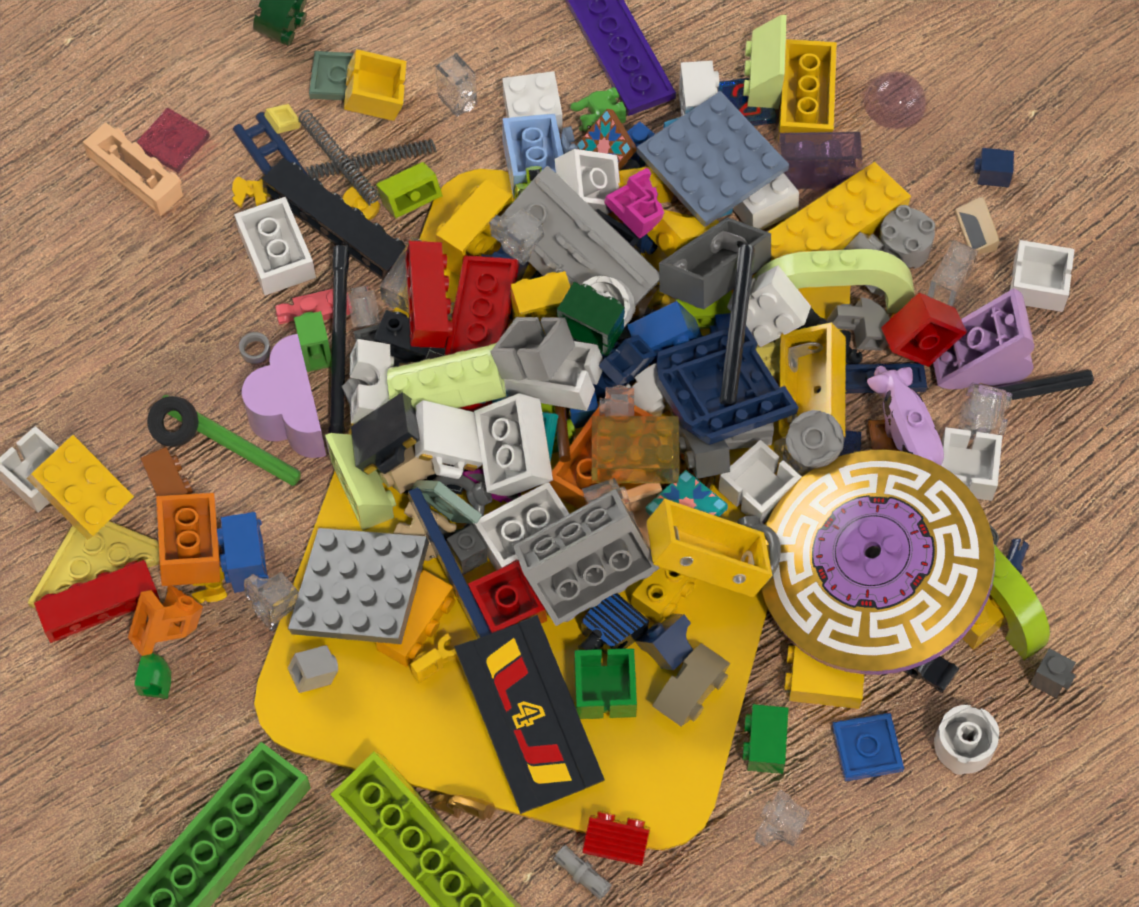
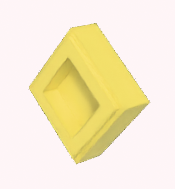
M289 104L268 108L265 111L264 116L277 134L300 128L299 118Z

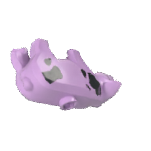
M878 366L874 372L875 376L869 378L867 383L884 400L883 409L887 436L893 438L896 447L900 451L915 454L942 465L944 451L935 425L921 396L908 387L912 384L913 380L912 369L906 367L898 371H887L885 367Z

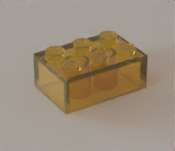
M592 416L591 483H678L680 468L679 416Z

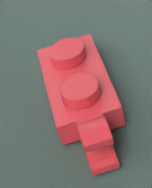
M333 289L292 298L293 305L279 304L275 306L279 324L294 321V317L301 316L306 312L316 313L321 311L323 321L333 318ZM347 293L346 315H350L353 313L349 296Z

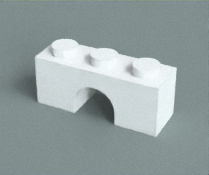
M357 339L350 354V378L363 380L369 386L358 384L351 398L352 424L357 423L389 401L387 371L394 366V357L390 356V344Z

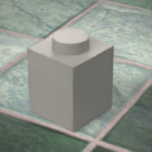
M327 645L295 653L288 666V670L298 692L302 693L331 685L338 672V662L335 656L331 655Z

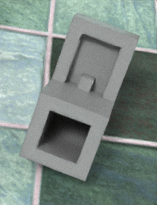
M861 297L855 306L850 304L837 305L827 318V322H832L838 329L854 330L857 349L882 351L888 344L881 327L889 321V317L878 303L870 299Z

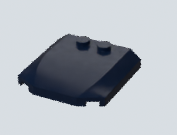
M747 326L745 329L737 402L733 406H725L720 403L729 328L659 351L657 354V385L682 427L708 445L795 415L799 408L785 386L779 387L756 351L758 343Z

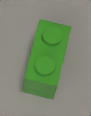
M321 311L316 313L306 312L301 316L294 317L306 371L311 372L331 367V352Z

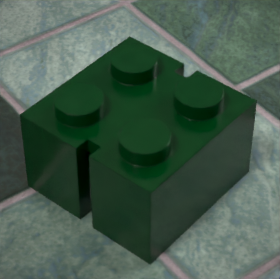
M573 282L557 309V318H565L574 340L598 345L600 353L607 357L624 330L625 307L622 306V303L613 297L608 296L606 298L598 294L588 284L580 285Z

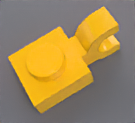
M448 633L439 640L438 650L434 648L430 652L424 651L414 658L413 663H411V670L418 683L441 670L443 664L447 661L458 658L455 649L451 651L445 649L452 642Z

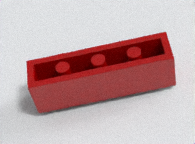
M409 240L405 255L411 346L444 348L447 337L452 336L453 330L452 320H448L451 310V299L446 298V292L449 289V276L444 275V270L447 268V254H443L442 242Z
M142 560L140 562L133 561L127 563L122 569L114 572L101 573L96 579L75 583L60 593L47 594L39 601L34 602L43 630L49 642L53 643L136 610L141 592L151 590L159 601L160 598L146 562Z

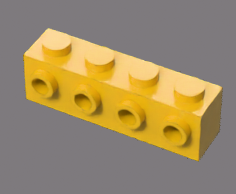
M659 567L660 569L645 578L632 593L631 605L653 622L661 623L665 618L676 612L678 608L677 603L682 596L687 598L695 587L694 582L696 578Z

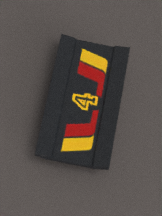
M538 615L481 638L454 646L520 814L605 781Z

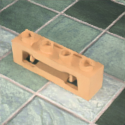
M105 122L83 141L88 158L158 215L161 216L183 197L180 178L175 173H168L163 169L162 164L155 157L150 158L147 156L139 144L136 142L131 143L127 140L125 134L119 128H112ZM119 152L124 156L126 162L147 178V185L143 183V179L138 173L119 159L121 157Z

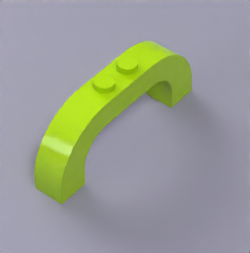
M994 544L995 573L990 595L1000 606L1007 619L1009 631L1005 639L1025 661L1047 645L1050 637L1049 623L1045 611L1030 585Z

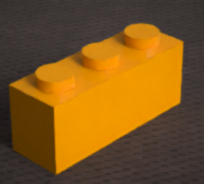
M423 570L419 578L402 644L376 642L377 650L407 667L417 655L422 653L423 643L427 637L434 636L440 625L438 621L444 613L448 614L455 604L453 586Z

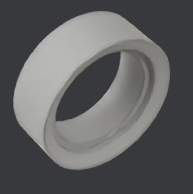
M251 332L240 340V353L246 362L258 364L265 361L270 355L269 341L262 333ZM258 341L265 345V349L260 355L250 356L245 352L246 346L251 342Z

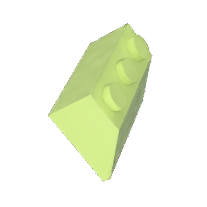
M780 15L754 29L751 41H746L745 56L750 57V60H745L744 76H749V80L744 81L743 96H748V106L779 109L785 75L787 15Z
M336 433L325 435L330 461L362 531L394 518L393 507L396 506V502L390 490L385 491L382 485L384 482L380 477L381 471L377 468L367 475L356 467L352 435Z

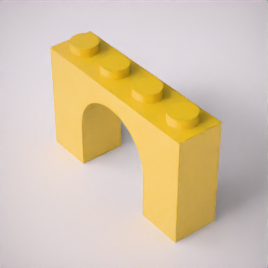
M650 167L619 171L620 183L618 184L619 188L627 185L630 176L648 168L651 172L650 181L652 187H656L658 193V202H671L674 193ZM663 209V218L647 235L669 257L718 224L719 221L716 219L704 227L696 217H681Z
M788 645L787 663H792L791 673L786 672L784 690L790 691L789 701L860 709L863 699L864 674L850 673L824 665L806 655L795 645Z

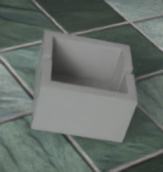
M516 317L490 352L501 379H515L519 381L528 378V380L547 381L551 380L575 347V343L565 318H542L540 324L538 317Z

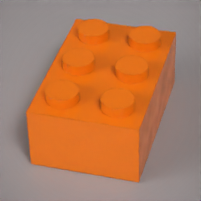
M214 493L156 496L161 586L220 582Z

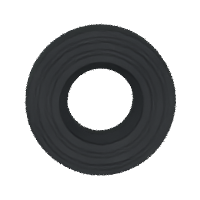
M168 396L158 400L151 407L147 419L148 430L151 436L158 443L169 447H178L188 443L195 436L199 424L198 414L194 406L186 399L176 396ZM177 411L182 417V425L178 431L171 433L164 426V418L168 412Z

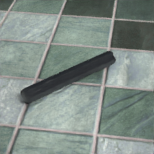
M1090 369L991 387L986 389L985 394L988 404H996L1089 386L1093 384L1094 376Z

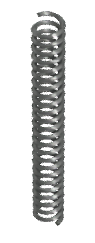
M310 110L301 112L298 119L299 122L310 133V136L316 140V143L319 144L342 174L345 175V178L351 182V185L354 186L366 203L371 206V203L376 202L380 198V194L377 193V190H374L371 183H368V179L362 176V172L356 169V165H353L354 163L348 158V155L342 151L341 147L339 148L336 141H333V138L330 137V134H327V130L322 127V124L316 120L312 113L306 114L301 120V116L305 112H310ZM311 115V117L304 121L307 116ZM312 118L314 119L312 122L306 125L307 122H309ZM314 122H317L312 128H309ZM323 132H325V134L321 138H318ZM360 178H363V180L356 184ZM366 185H369L368 188L362 191ZM372 192H375L374 195L368 198Z
M430 138L429 141L424 140L423 143L422 141H419L418 144L414 142L413 145L409 143L408 147L406 144L403 145V148L399 145L398 150L394 146L393 151L391 148H388V151L386 149H383L382 152L378 150L377 153L373 151L372 155L369 152L367 156L363 153L362 158L358 154L357 159L355 156H352V162L354 163L355 161L357 169L360 170V162L363 169H365V161L370 168V159L374 167L376 165L375 158L380 166V156L383 164H386L385 155L388 162L391 163L390 153L393 161L396 162L395 151L398 160L401 161V153L406 160V151L411 159V149L414 157L417 156L416 148L419 156L422 155L421 146L425 155L427 154L426 145L430 154L432 153L431 143L435 153L437 150L433 140ZM327 161L326 167L324 163H321V168L318 164L315 167L311 165L310 169L306 167L311 178L315 175L319 179V173L321 178H324V171L326 176L329 177V170L331 175L334 176V168L336 173L340 174L339 168L336 167L333 161H331V165Z

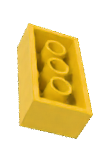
M786 39L785 75L780 99L778 144L831 147L834 130L837 42Z

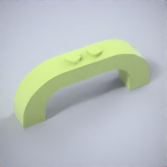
M872 249L792 253L770 261L753 277L757 281L759 275L778 265L797 289L847 285L876 286L884 291L887 313L899 312L915 297L912 275L907 265L892 254Z

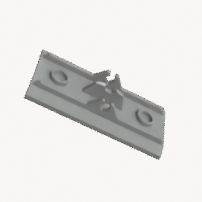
M546 166L532 180L494 225V228L543 276L551 272L559 273L565 271L570 287L573 282L582 285L583 282L595 276L611 277L621 281L630 289L636 306L659 282V272L549 166Z

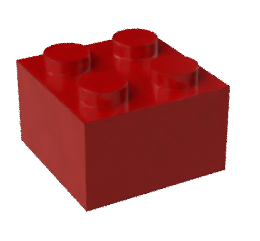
M920 292L881 327L893 353L927 367L967 333L956 308Z
M519 561L468 583V587L491 633L518 624L538 615L541 624L547 621V611L525 577Z

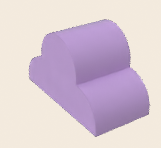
M1013 288L962 318L961 320L967 333L933 363L938 386L946 389H963L979 383L990 386H1002L1016 383L1029 376L1033 371L1031 352L1034 349V341L1023 294Z
M298 334L290 335L280 340L273 347L270 354V365L253 371L244 381L242 398L249 424L253 432L264 440L283 441L288 439L290 446L298 454L309 458L324 457L326 452Z

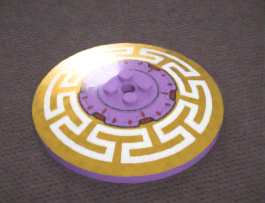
M867 450L837 457L829 465L814 468L801 477L780 499L766 524L776 532L781 545V557L778 568L773 577L761 588L773 619L784 635L806 655L820 663L842 671L869 675L897 673L921 666L939 657L959 642L972 628L982 613L992 588L995 573L994 541L983 508L970 489L957 476L941 465L915 454L894 450ZM766 540V545H767V550H768V555H769V544H768V542H767V540ZM871 546H877L881 549L880 555L876 558L866 557L865 551Z

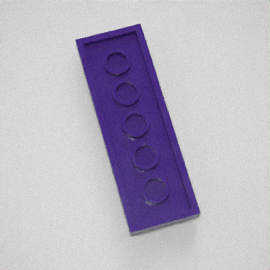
M565 0L610 84L616 88L619 94L618 98L620 102H623L628 116L676 99V91L624 0Z

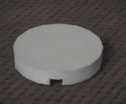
M811 410L800 414L792 421L786 435V444L789 453L796 462L805 467L820 468L829 465L837 459L843 449L844 434L842 427L832 415Z

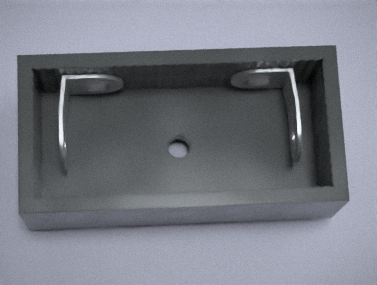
M728 217L659 263L660 292L674 299L694 305L697 308H707L734 289L738 252L741 245L747 244L755 247L752 275L771 261V233Z

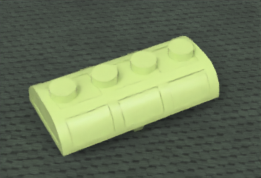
M496 343L389 368L387 371L389 400L403 392L412 398L411 403L416 410L415 406L422 400L460 408L506 397L504 379H501L490 352Z

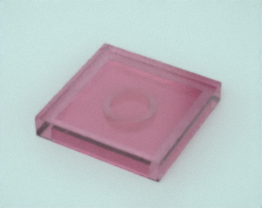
M167 107L136 143L142 147L146 155L155 157L161 164L179 173L208 140L210 134L206 129Z

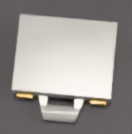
M424 400L415 406L420 441L415 444V457L425 461L432 460L436 475L453 479L461 477L463 467L466 470L475 471L482 465L475 412ZM442 463L454 465V467L443 465Z

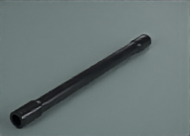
M337 245L333 247L332 263L334 278L330 426L328 434H345V394L342 390V385L345 384L349 247Z

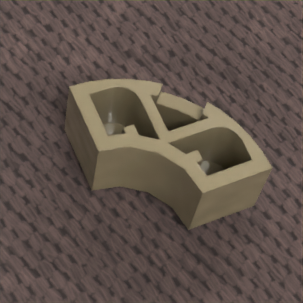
M701 643L683 661V666L677 676H672L654 702L653 707L681 727L689 720L694 722L703 711L702 703L715 688L719 690L727 680L728 675L725 672L730 663Z

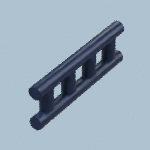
M264 112L256 115V120L259 123L247 130L241 124L234 126V133L264 175L273 168L265 157L277 150L283 158L290 163L298 164L303 172L308 175L281 135L277 134L268 122ZM266 132L272 142L258 148L252 138Z

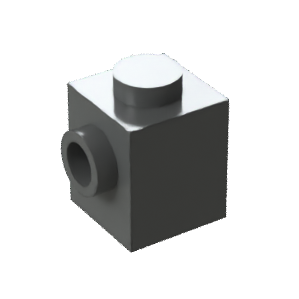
M1049 648L1030 685L1057 699L1062 688L1068 690L1076 676L1071 671L1076 662Z

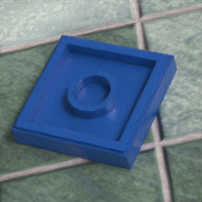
M891 713L832 723V730L845 782L904 771Z

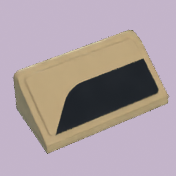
M984 197L977 198L955 209L970 255L974 256L997 251L999 237Z

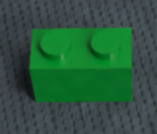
M753 704L751 714L745 715L744 732H750L749 742H744L742 760L748 761L747 771L783 774L786 762L789 707Z

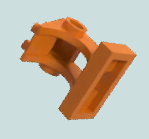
M174 586L167 587L168 591L163 604H161L151 590L141 592L128 638L141 656L152 654L155 643L184 638L196 630L203 606Z

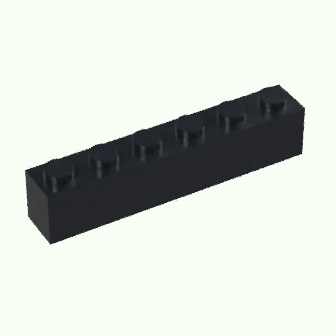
M282 158L262 178L263 192L273 200L286 197L293 215L335 246L344 245L349 247V256L384 282L388 283L405 265L407 247L403 241L398 238H392L380 224L372 223L365 218V215L358 208H352L347 205L339 194L331 193L324 188L317 178H311L306 175L298 164L290 163L285 158Z

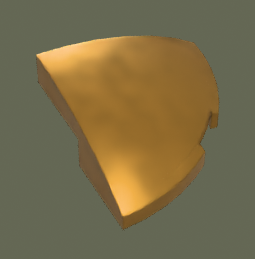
M438 795L431 804V807L456 818H459L463 811L485 821L486 818L491 819L495 812L494 803L467 795Z

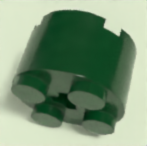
M260 0L258 7L262 9L260 16L255 15L253 30L281 44L290 46L295 36L294 30L297 26L302 27L306 20L307 13L303 12L307 0Z

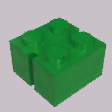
M607 649V666H601V650H575L576 710L579 718L600 719L604 717V713H609V718L636 717L637 693L634 649Z

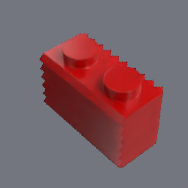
M598 811L597 816L591 815L589 817L582 853L643 866L651 827L645 826V821L628 817L627 822L615 820V814Z

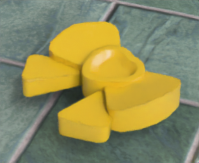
M236 177L233 181L232 191L234 197L232 200L239 208H242L246 195L249 197L255 196L256 207L267 203L266 199L269 196L263 192L262 179L259 181H246L241 177Z
M354 187L349 188L344 193V202L352 208H358L365 215V218L372 220L377 215L380 209L379 201L371 203V206H369Z
M221 567L220 582L192 584L193 586L206 587V590L191 594L196 602L200 604L204 601L217 602L227 597L222 582L225 574L222 572Z

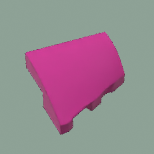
M648 168L630 176L627 185L608 194L604 202L639 239L650 232L664 216L662 205L657 200L658 193L656 187H652L650 181L651 172Z

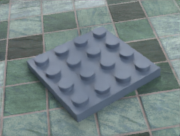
M721 91L637 146L636 151L704 227L779 177L789 168V163Z

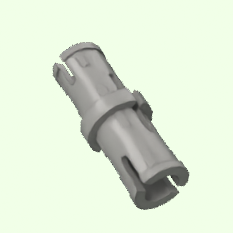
M567 845L563 846L555 855L553 860L573 876L572 880L577 884L581 883L597 899L601 900L612 887L611 883L592 868L593 865L589 861H583Z

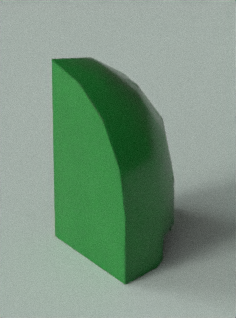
M156 652L141 657L134 686L140 696L168 699L172 672L167 661Z

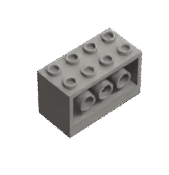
M616 489L513 545L525 577L556 626L562 622L572 620L580 612L597 606L607 597L624 591L627 586L640 579L649 577L654 571L660 569L659 566L653 565L651 550Z

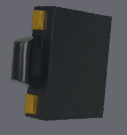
M401 392L351 426L355 465L367 475L377 468L383 474H387L404 462L405 450L420 441L416 410L412 406V398Z

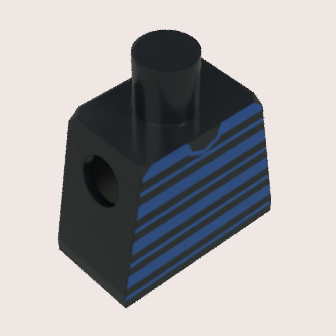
M615 593L602 600L597 606L590 608L583 618L581 632L586 639L578 646V649L602 650L606 655L607 649H626L648 630L649 620L618 593Z

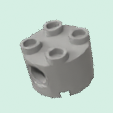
M901 205L889 213L883 220L878 238L883 243L881 249L886 253L890 252L902 260L908 268H919L927 261L935 237V223L923 212L910 208L907 205Z

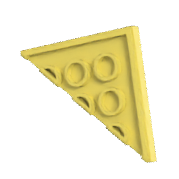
M110 521L93 537L87 540L72 525L30 597L28 604L30 607L35 608L34 602L39 601L47 594L60 593L75 583L96 579L101 573L114 572L133 561L140 562L145 560L148 568L160 564L159 541Z

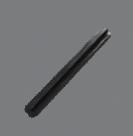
M747 244L741 245L738 252L720 403L725 406H733L737 402L755 247Z

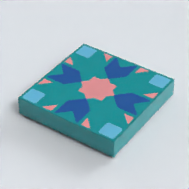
M685 470L645 507L646 512L651 516L661 502L667 499L720 517L728 509V504Z

